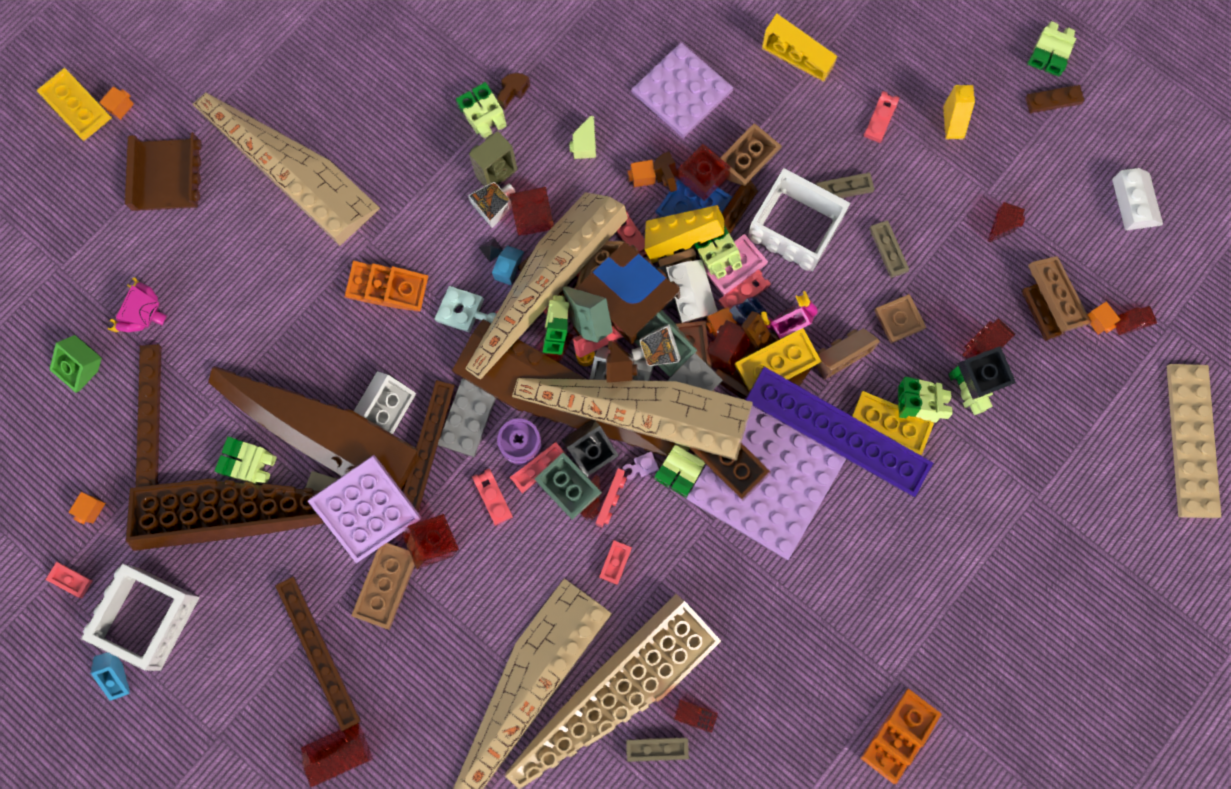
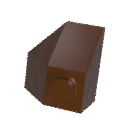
M610 340L608 342L610 353H608L606 362L607 383L632 381L638 373L637 364H634V359L615 340Z

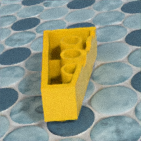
M777 13L765 31L762 45L763 50L823 82L826 80L835 65L837 55Z
M718 205L646 221L644 250L651 262L655 263L658 261V258L665 255L667 257L674 255V252L679 249H689L696 242L700 241L703 243L723 235L724 218Z

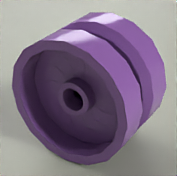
M522 418L512 419L506 422L499 430L497 436L498 447L504 458L510 463L526 465L539 455L542 448L541 437L536 426L530 421Z

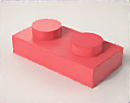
M613 541L599 578L618 585L632 547Z
M59 562L55 563L46 578L47 581L78 598H83L93 581Z

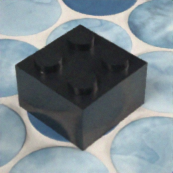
M1001 346L957 363L972 399L985 396L1016 383Z
M591 419L561 439L586 477L619 456L596 420Z

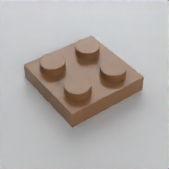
M910 294L877 307L874 310L890 344L926 329V325Z

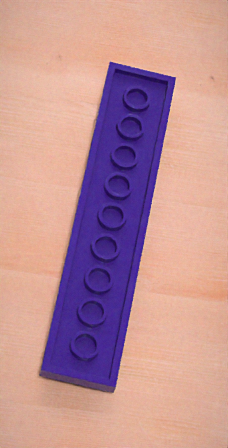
M766 367L762 368L745 399L746 401L753 402L752 406L912 497H916L933 465V462Z

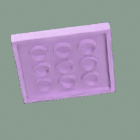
M680 43L632 88V93L682 138L686 137L733 91V87L683 43Z
M375 455L366 459L308 500L356 563L421 520L420 514Z

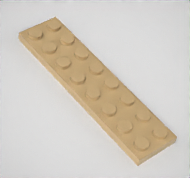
M1169 364L1167 366L1178 517L1221 518L1209 366Z

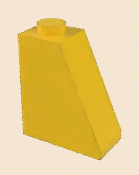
M955 85L943 106L946 139L965 138L975 103L973 85Z

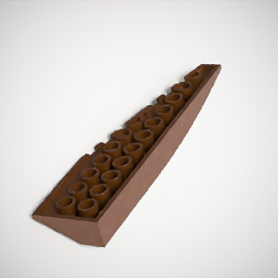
M482 319L453 367V373L515 410L529 412L537 417L542 416L556 423L561 422L575 429L591 420L512 397L518 378L587 380L519 339L514 342L481 380L468 372L466 366L491 325L490 322ZM596 421L608 439L619 440L633 447L635 445L668 457L673 447L677 444Z
M216 366L212 367L208 383L240 410L291 446L341 476L372 455H375L394 482L403 491L419 449L352 410H342L337 405H327L315 398H305L303 394L278 386L271 387L266 382H256L251 380L250 377H241L236 375L235 372Z
M210 478L130 488L126 542L133 551L263 535L323 524L324 521L308 502L311 497L320 491L313 490V488L296 489L293 486L272 484L254 485L251 482H245V484L235 483L230 480L223 482Z

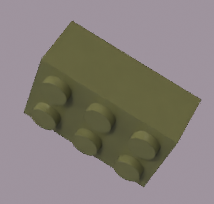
M499 131L495 134H490L481 145L475 146L469 153L475 176L484 187L493 182L499 185L517 171L513 147Z

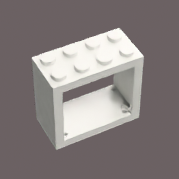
M783 168L753 219L748 237L752 242L766 246L770 252H777L785 260L794 261L802 269L813 272L843 220L850 203ZM782 193L833 220L815 253L763 226Z
M122 564L116 570L112 584L106 588L101 604L95 608L91 622L85 626L84 635L81 639L143 670L161 671L200 597L138 567ZM136 580L174 599L150 646L142 657L104 638Z

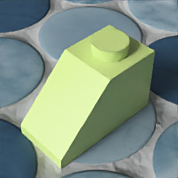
M590 116L573 133V141H570V152H574V159L596 158L594 116Z

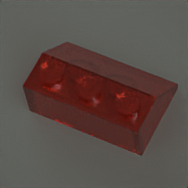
M360 723L344 731L340 729L301 747L303 769L310 788L374 760Z

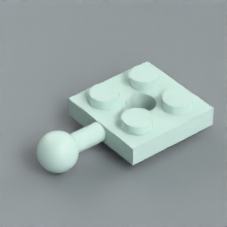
M449 286L434 320L470 333L476 319H484L492 323L497 313H489L487 315L479 312L484 301L482 296ZM464 306L461 313H455L456 307Z

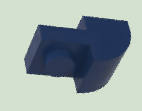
M754 296L747 298L741 304L734 305L729 311L733 314V319L742 325L752 311L761 315V312H765L766 309Z

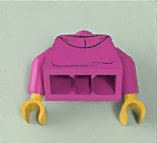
M134 277L132 280L135 283L131 286L127 284L130 290L116 316L117 321L113 319L109 321L114 323V326L107 329L115 333L119 331H142L144 328L148 329L152 321L163 326L167 315L157 311L160 304L152 288L139 282Z
M803 291L802 296H795L798 304L784 310L774 320L767 317V312H761L760 317L766 327L776 332L780 339L812 324L814 316L818 313L817 307L809 300L806 291Z

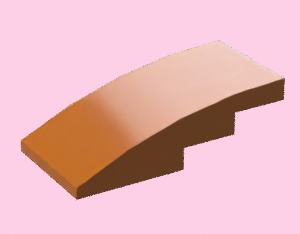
M353 260L344 297L386 307L420 312L428 275L394 266L389 268L374 263L369 265Z
M907 689L889 713L860 759L891 783L897 784L906 767L912 763L919 749L926 743L942 713L910 689Z

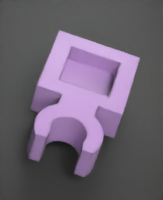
M652 452L633 459L635 465L626 464L622 467L623 471L626 469L632 471L631 475L626 476L627 480L633 479L637 473L642 478L659 470Z

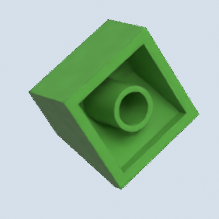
M74 335L56 343L49 370L77 393L98 372L102 358Z

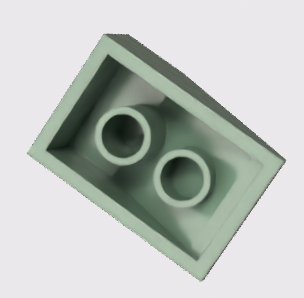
M566 286L562 288L565 302H569V320L584 339L598 343L613 332L606 298Z
M661 310L637 333L635 343L641 347L640 339L643 336L670 324L680 360L676 363L658 366L671 377L697 349L677 325Z
M564 453L534 478L540 487L572 520L602 493Z

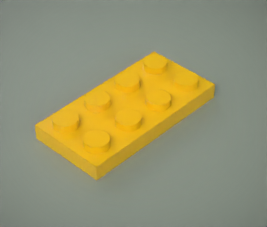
M65 68L36 90L83 141L112 119Z
M802 328L743 358L734 365L750 392L763 367L788 380L822 361L805 330Z
M864 391L861 392L852 417L921 456L934 425V422H931V420H923L919 417L908 416L907 418H899L898 405Z

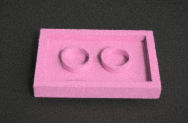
M745 234L734 241L741 256V268L733 270L730 265L725 268L727 274L718 279L714 274H710L704 264L707 277L723 296L750 277L755 271L762 269L768 264L766 258Z

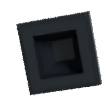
M495 238L479 247L489 262L496 259L503 251V248Z

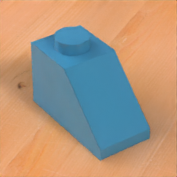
M506 246L498 256L492 271L494 280L512 286L518 271V265L521 263L525 252Z
M109 652L95 656L93 658L91 675L108 699L111 701L130 694L124 667L120 659Z

